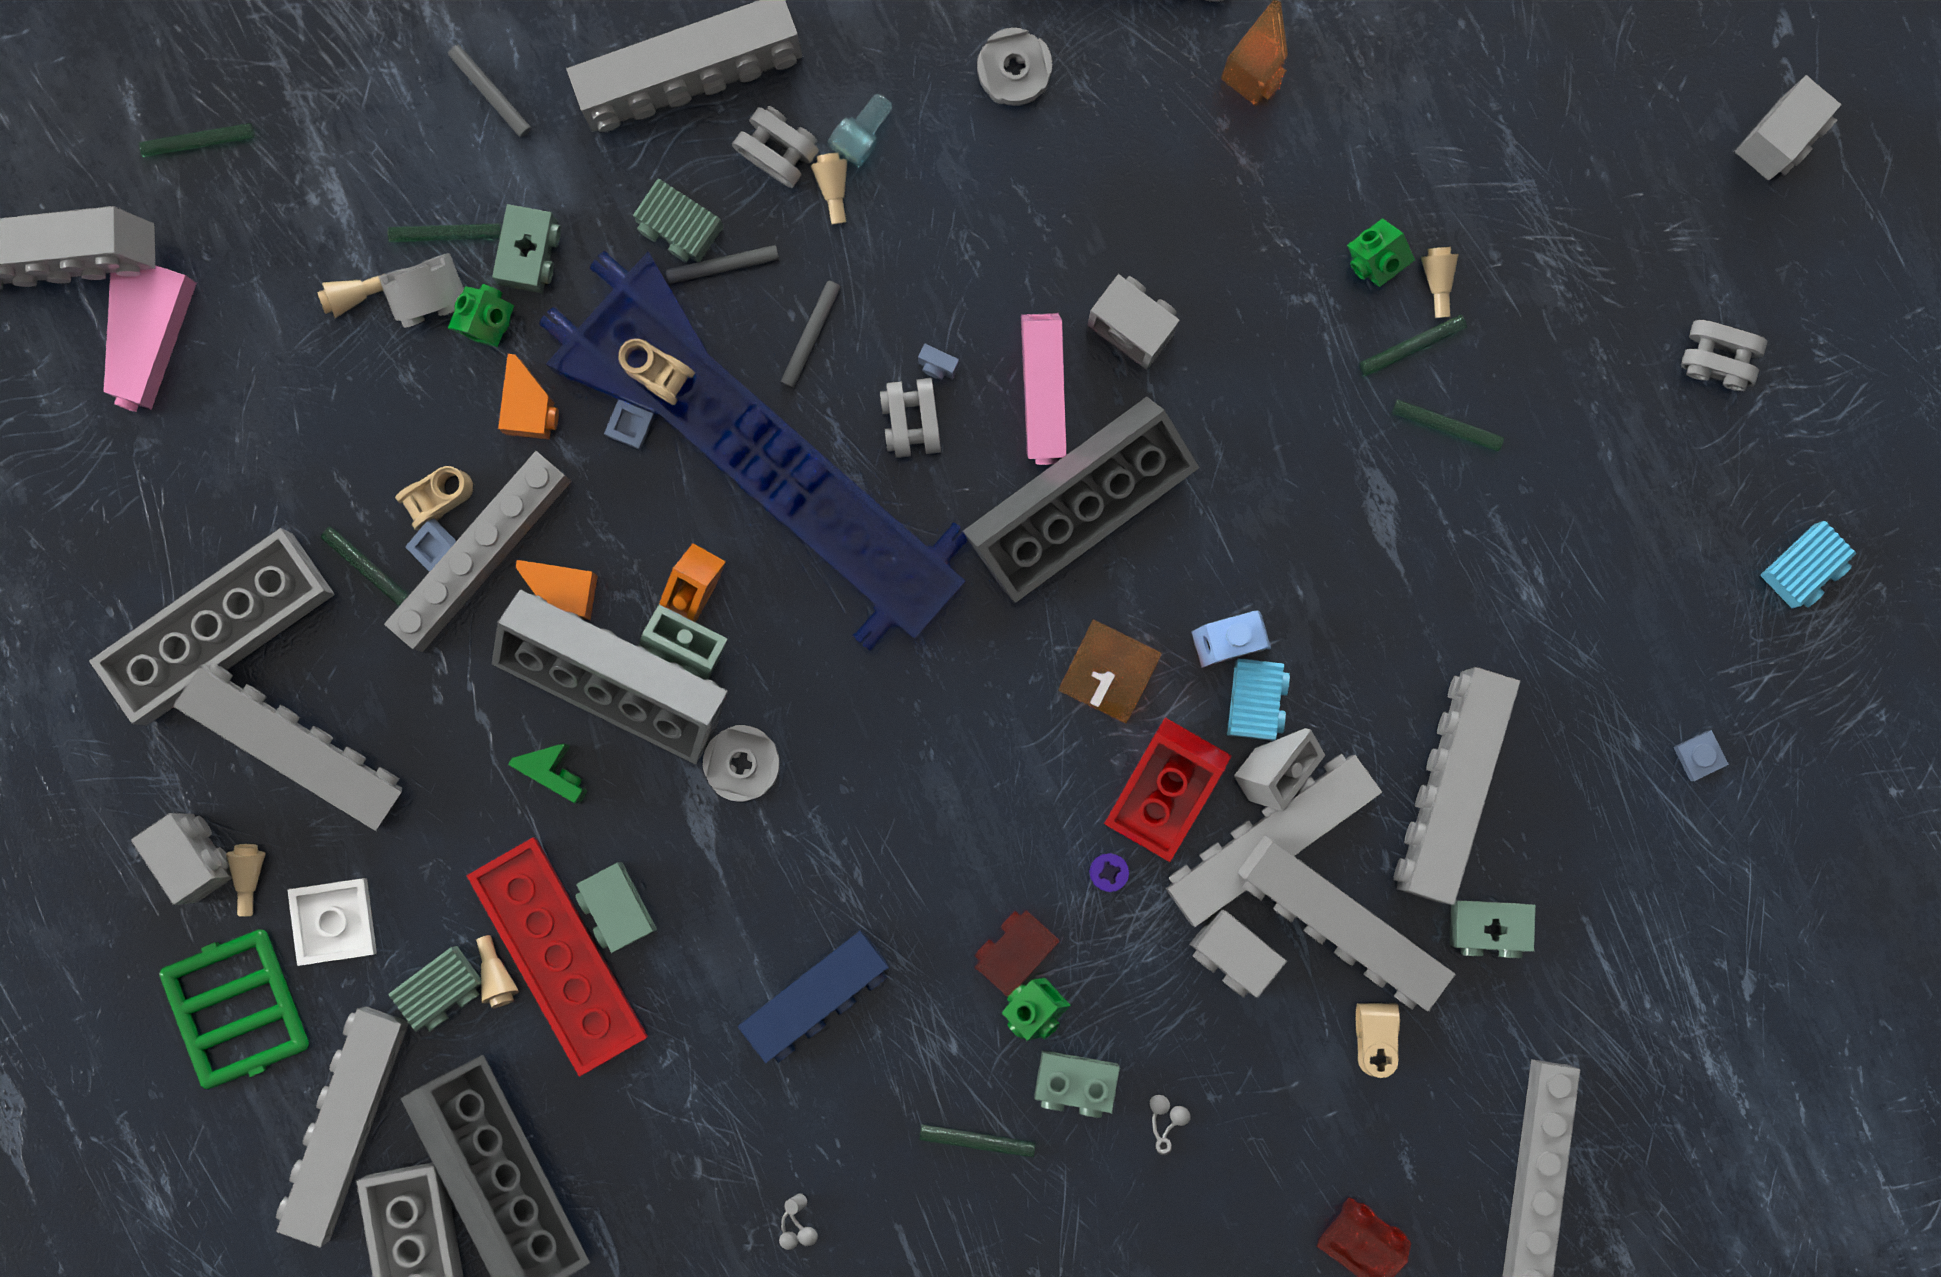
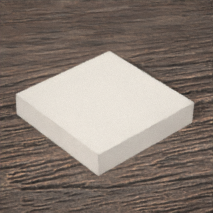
M367 878L288 890L297 966L377 954Z

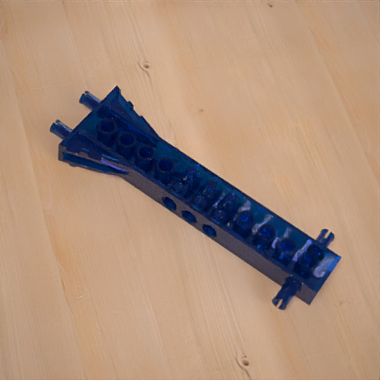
M607 251L599 254L598 257L608 269L595 259L590 266V270L600 276L613 290L579 328L559 312V309L556 307L551 308L547 313L558 323L557 325L545 315L542 317L539 325L563 344L546 365L556 374L658 414L874 605L873 609L875 612L852 636L861 643L872 632L863 642V646L870 652L892 626L894 628L898 626L916 642L966 585V581L950 567L949 563L965 543L969 541L963 531L952 541L961 531V527L952 522L951 526L932 547L929 545L925 546L707 354L649 252L640 259L630 272L614 260ZM631 339L646 341L664 354H668L684 363L695 372L692 378H687L676 395L678 401L675 405L655 395L645 385L630 377L624 371L619 361V351L625 342ZM642 350L632 352L628 358V365L633 368L644 366L648 360V354Z

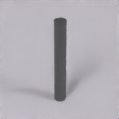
M453 46L448 52L450 58L520 138L526 136L532 129L461 46Z
M776 245L666 269L669 284L776 261L779 260Z
M827 281L780 381L782 384L790 388L795 387L841 289L840 285Z

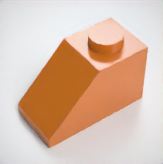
M508 354L498 429L505 435L550 440L551 430L557 429L559 409L554 407V401L516 355Z
M693 543L673 567L659 604L696 622L717 585L726 561Z
M517 560L516 569L535 595L542 597L547 603L565 612L575 613L581 619H591L598 575L591 571Z

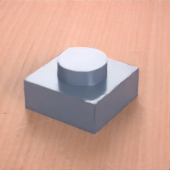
M925 343L918 356L919 364L924 366L922 371L939 380H943L944 376L953 379L959 367L958 358Z
M618 399L604 435L641 450L655 415Z
M434 518L428 520L405 547L430 572L455 544L456 540Z
M1712 730L1699 734L1674 747L1690 781H1696L1729 765Z

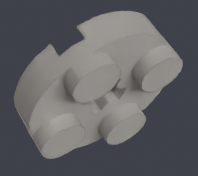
M1007 28L998 31L987 40V44L980 51L977 62L978 78L983 89L996 103L1008 105L1029 103L1047 89L1052 73L1050 51L1044 41L1040 38L1037 39L1022 28ZM1016 58L1017 63L1025 64V68L1020 70L1019 75H1013L1011 72L1005 71L1004 67L1009 66V59Z
M736 725L721 731L710 740L703 756V770L709 784L718 795L731 801L746 802L762 797L774 785L779 775L780 757L775 743L764 732L751 726ZM741 753H747V760L752 762V768L745 769L743 775H739L736 773L737 768L731 765L732 758H739Z

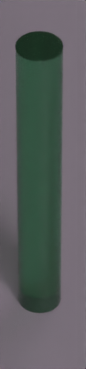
M247 123L139 142V149L142 157L250 139L254 138L255 134L252 124Z
M502 224L388 227L389 242L499 239Z
M1460 314L1360 362V369L1365 376L1372 374L1466 329V321Z
M1398 399L1392 410V413L1498 452L1504 441V437Z
M328 527L320 537L395 604L400 606L409 595L332 527Z
M928 1125L921 1126L919 1139L1032 1158L1034 1157L1036 1142Z

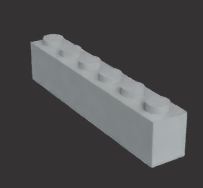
M535 451L384 625L412 649L423 652L572 481Z
M212 663L210 668L205 665H201L173 707L371 829L377 830L402 791V788L397 785L399 778L379 767L377 772L363 764L366 758L349 747H346L344 751L331 744L333 737L315 726L308 730L298 724L297 721L300 717L286 707L280 705L276 710L263 702L266 696L254 687L246 684L242 689L232 683L230 679L233 675L220 666Z
M1343 754L1338 755L1323 766L1327 773L1315 781L1312 776H1309L1284 811L1265 807L1262 810L1265 817L1254 825L1249 820L1230 833L1234 839L1225 846L1221 847L1217 842L1201 853L1199 856L1203 861L1193 869L1185 865L1168 877L1172 884L1165 889L1192 926L1196 927L1246 891L1243 885L1247 880L1237 872L1264 835L1295 856L1382 793L1356 755L1347 758Z
M1265 835L1237 872L1247 880L1243 885L1246 890L1260 900L1265 895L1277 902L1273 908L1290 922H1293L1297 916L1308 924L1303 930L1321 944L1328 939L1338 947L1334 951L1337 956L1351 966L1356 961L1366 966L1368 969L1364 973L1365 976L1382 988L1388 982L1397 989L1394 997L1412 1010L1418 1004L1426 1011H1429L1455 976L1452 971Z
M369 1007L359 1008L356 1014L351 1013L343 1030V1034L347 1036L343 1050L338 1049L330 1065V1071L334 1072L330 1086H324L317 1101L316 1108L321 1109L316 1124L311 1123L304 1136L303 1145L307 1146L303 1160H297L290 1175L289 1181L294 1183L290 1196H285L279 1205L276 1219L280 1220L276 1232L318 1247H322L330 1242L407 1030L408 1021Z
M1531 1059L1503 1277H1553L1580 1069L1570 1065Z

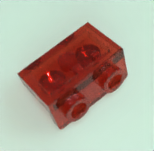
M1026 909L1021 915L1015 910L1000 926L1004 934L995 943L988 939L974 955L979 960L974 968L988 978L1007 997L1019 987L1060 941Z
M1349 1197L1344 1202L1341 1214L1319 1238L1317 1247L1358 1277H1394L1408 1262L1411 1242L1399 1228L1389 1226L1379 1219L1370 1207L1363 1203H1358Z

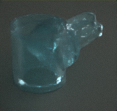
M875 94L857 119L853 117L845 118L839 123L830 136L827 146L859 168L873 152L877 144V136L874 132L892 109V104L884 96Z

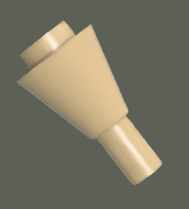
M839 153L817 156V163L810 166L825 200L828 201L831 224L845 223L846 217L842 198H844L847 159H840Z
M1450 247L1428 249V256L1421 257L1431 292L1434 293L1435 318L1450 317L1449 292L1452 289L1458 254H1451Z
M377 276L362 282L361 280L323 282L324 290L317 293L325 314L333 312L334 317L337 318L365 300L368 295L383 291V288Z
M254 844L235 845L234 851L226 853L234 887L237 891L238 916L253 915V891L256 890L266 854L265 852L258 851V846Z
M491 935L476 939L483 962L481 963L482 1003H490L491 1008H498L514 1001L513 996L519 993V990L500 958H497Z

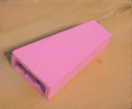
M156 265L155 269L140 270V275L120 276L116 273H110L104 392L116 398L115 405L137 412L138 406L152 410L196 286V282L186 275Z
M1059 313L1021 315L1028 459H1035L1036 464L1039 465L1055 464L1058 462V458L1066 456L1062 319Z

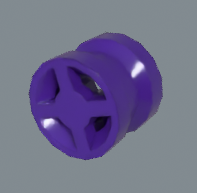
M1111 853L1102 854L1095 858L1089 871L1093 884L1100 890L1107 892L1121 889L1126 884L1129 876L1128 865L1125 860Z

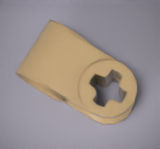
M631 339L625 342L619 351V361L624 371L630 377L645 385L655 395L672 405H675L678 401L676 395L687 378H692L695 374L684 363L668 354H664L641 339ZM636 350H642L648 354L646 364L640 368H633L628 365L629 355Z
M444 466L424 479L404 488L395 498L398 503H403L414 520L412 523L414 529L420 530L428 520L434 518L439 520L445 513L465 502L473 492V483L467 473L452 466ZM457 476L459 488L455 493L448 495L445 491L446 480L449 477Z
M1397 1003L1357 1004L1358 1063L1362 1071L1370 1076L1388 1077L1397 1069L1399 1061L1398 1035L1400 1029ZM1377 1049L1380 1055L1386 1056V1063L1379 1064V1070H1377L1376 1065L1370 1064V1056H1376Z

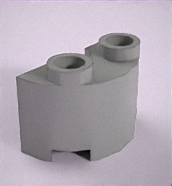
M450 253L426 260L410 268H402L378 276L396 321L401 320L403 327H410L425 320L423 315L438 311L439 316L454 312L455 302L464 290Z

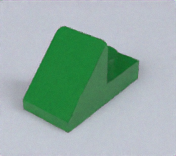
M560 744L514 757L508 764L573 803L580 804L588 791L579 786L582 779L563 768L560 773L555 772L568 751L569 744Z

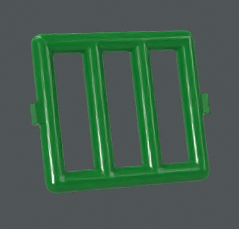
M258 929L221 945L219 942H214L202 947L201 953L160 970L161 982L202 1088L212 1089L246 1074L252 1077L267 1071L266 1066L301 1053L309 1047L305 1030L270 938L265 930ZM256 947L263 969L185 1000L178 978ZM270 983L277 1002L276 1005L202 1035L198 1034L191 1014ZM280 1019L284 1020L291 1040L212 1071L205 1053L206 1049Z

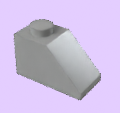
M1305 728L1255 748L1234 777L1249 801L1284 811L1324 758L1325 753L1313 732Z

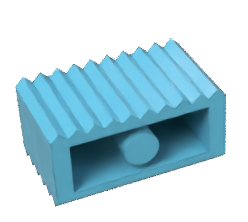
M1822 521L1811 526L1760 576L1791 608L1799 607L1803 604L1806 607H1810L1825 593L1821 587L1830 578L1835 582L1851 569L1852 566L1848 561L1856 555V552L1850 548V545L1845 543L1844 539L1826 521Z
M1239 658L1235 660L1227 736L1274 741L1276 740L1277 733L1283 734L1286 713L1279 710L1281 695L1287 696L1290 679L1289 673L1283 672L1284 664Z

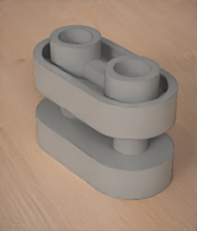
M768 106L765 110L758 107L749 119L750 123L756 128V131L752 136L741 131L733 141L732 146L750 162L784 185L793 188L802 175L795 167V164L799 159L808 164L812 162L819 152V149L814 145L817 139L802 127L795 130L786 124L785 121L787 119L775 108ZM770 139L784 148L786 152L783 156H780L764 144Z
M1705 320L1694 321L1689 338L1698 342L1699 346L1698 349L1685 350L1681 366L1687 370L1686 375L1698 380H1709L1710 377L1724 381V387L1736 391H1745L1746 387L1755 386L1759 369L1749 364L1751 358H1762L1764 356L1768 341L1759 335ZM1717 348L1736 355L1734 359L1715 354L1713 350Z
M932 378L917 379L918 391L903 393L902 381L887 383V391L880 392L883 414L890 413L892 428L885 429L887 451H895L896 458L911 456L910 445L925 443L926 454L941 452ZM920 406L922 428L908 430L905 408Z

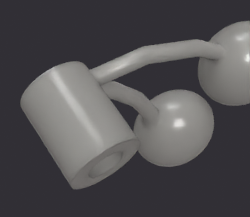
M1155 1095L1150 1099L1149 1105L1154 1112L1152 1122L1153 1132L1158 1140L1156 1149L1160 1155L1166 1156L1172 1150L1171 1142L1166 1139L1167 1134L1176 1125H1186L1190 1121V1112L1183 1106L1172 1108L1170 1111L1172 1123L1166 1128L1161 1138L1157 1132L1156 1117L1157 1114L1162 1115L1169 1111L1170 1102L1163 1095Z
M796 1194L784 1204L786 1212L782 1217L781 1229L783 1234L780 1236L779 1243L787 1250L795 1248L798 1241L804 1246H811L818 1238L815 1229L802 1227L794 1214L807 1206V1199L803 1194ZM788 1214H790L794 1224L800 1229L798 1235L793 1232H786L785 1219Z

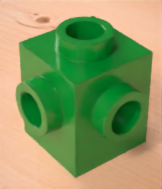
M1383 218L1369 229L1363 231L1360 236L1347 245L1353 258L1350 265L1354 272L1362 280L1368 278L1379 287L1415 261L1404 233Z
M482 284L480 289L465 286L462 294L459 295L455 302V312L448 328L477 343L498 347L503 333L509 327L510 315L514 305L501 299L503 292L491 286Z
M1046 978L1031 980L1026 986L1022 984L1017 987L1007 998L1010 1004L1001 1013L1009 1020L1007 1025L1010 1030L1019 1038L1026 1039L1027 1041L1041 1037L1046 1039L1060 1026L1058 1019L1071 1005Z

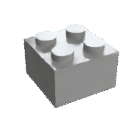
M1806 75L1782 96L1736 149L1735 153L1767 180H1770L1779 172L1785 176L1813 149L1811 145L1819 137L1824 136L1835 124L1837 119L1832 115L1841 104Z
M1118 274L1091 309L1087 326L1148 370L1174 336L1180 320L1175 317L1177 312L1171 305L1161 299L1155 302L1145 294L1146 288L1136 279L1130 276L1124 279Z
M170 813L131 839L173 905L197 903L232 879L226 852L220 847H215L209 838L212 834L210 827L202 817H195L194 814Z
M1220 909L1213 914L1190 943L1196 949L1192 956L1213 973L1217 968L1224 972L1226 976L1222 981L1242 997L1249 993L1257 998L1286 963L1285 959L1226 911Z

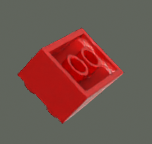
M1165 717L1104 824L1171 862L1232 755Z

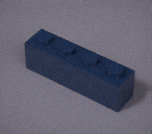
M861 929L737 1027L765 1063L773 1057L779 1063L796 1050L792 1042L803 1034L810 1039L826 1026V1023L823 1021L824 1017L833 1010L840 1015L856 1003L857 1000L853 995L865 986L870 992L887 978L883 971L890 965Z

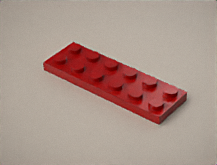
M536 837L527 840L466 875L579 1077L648 1037Z

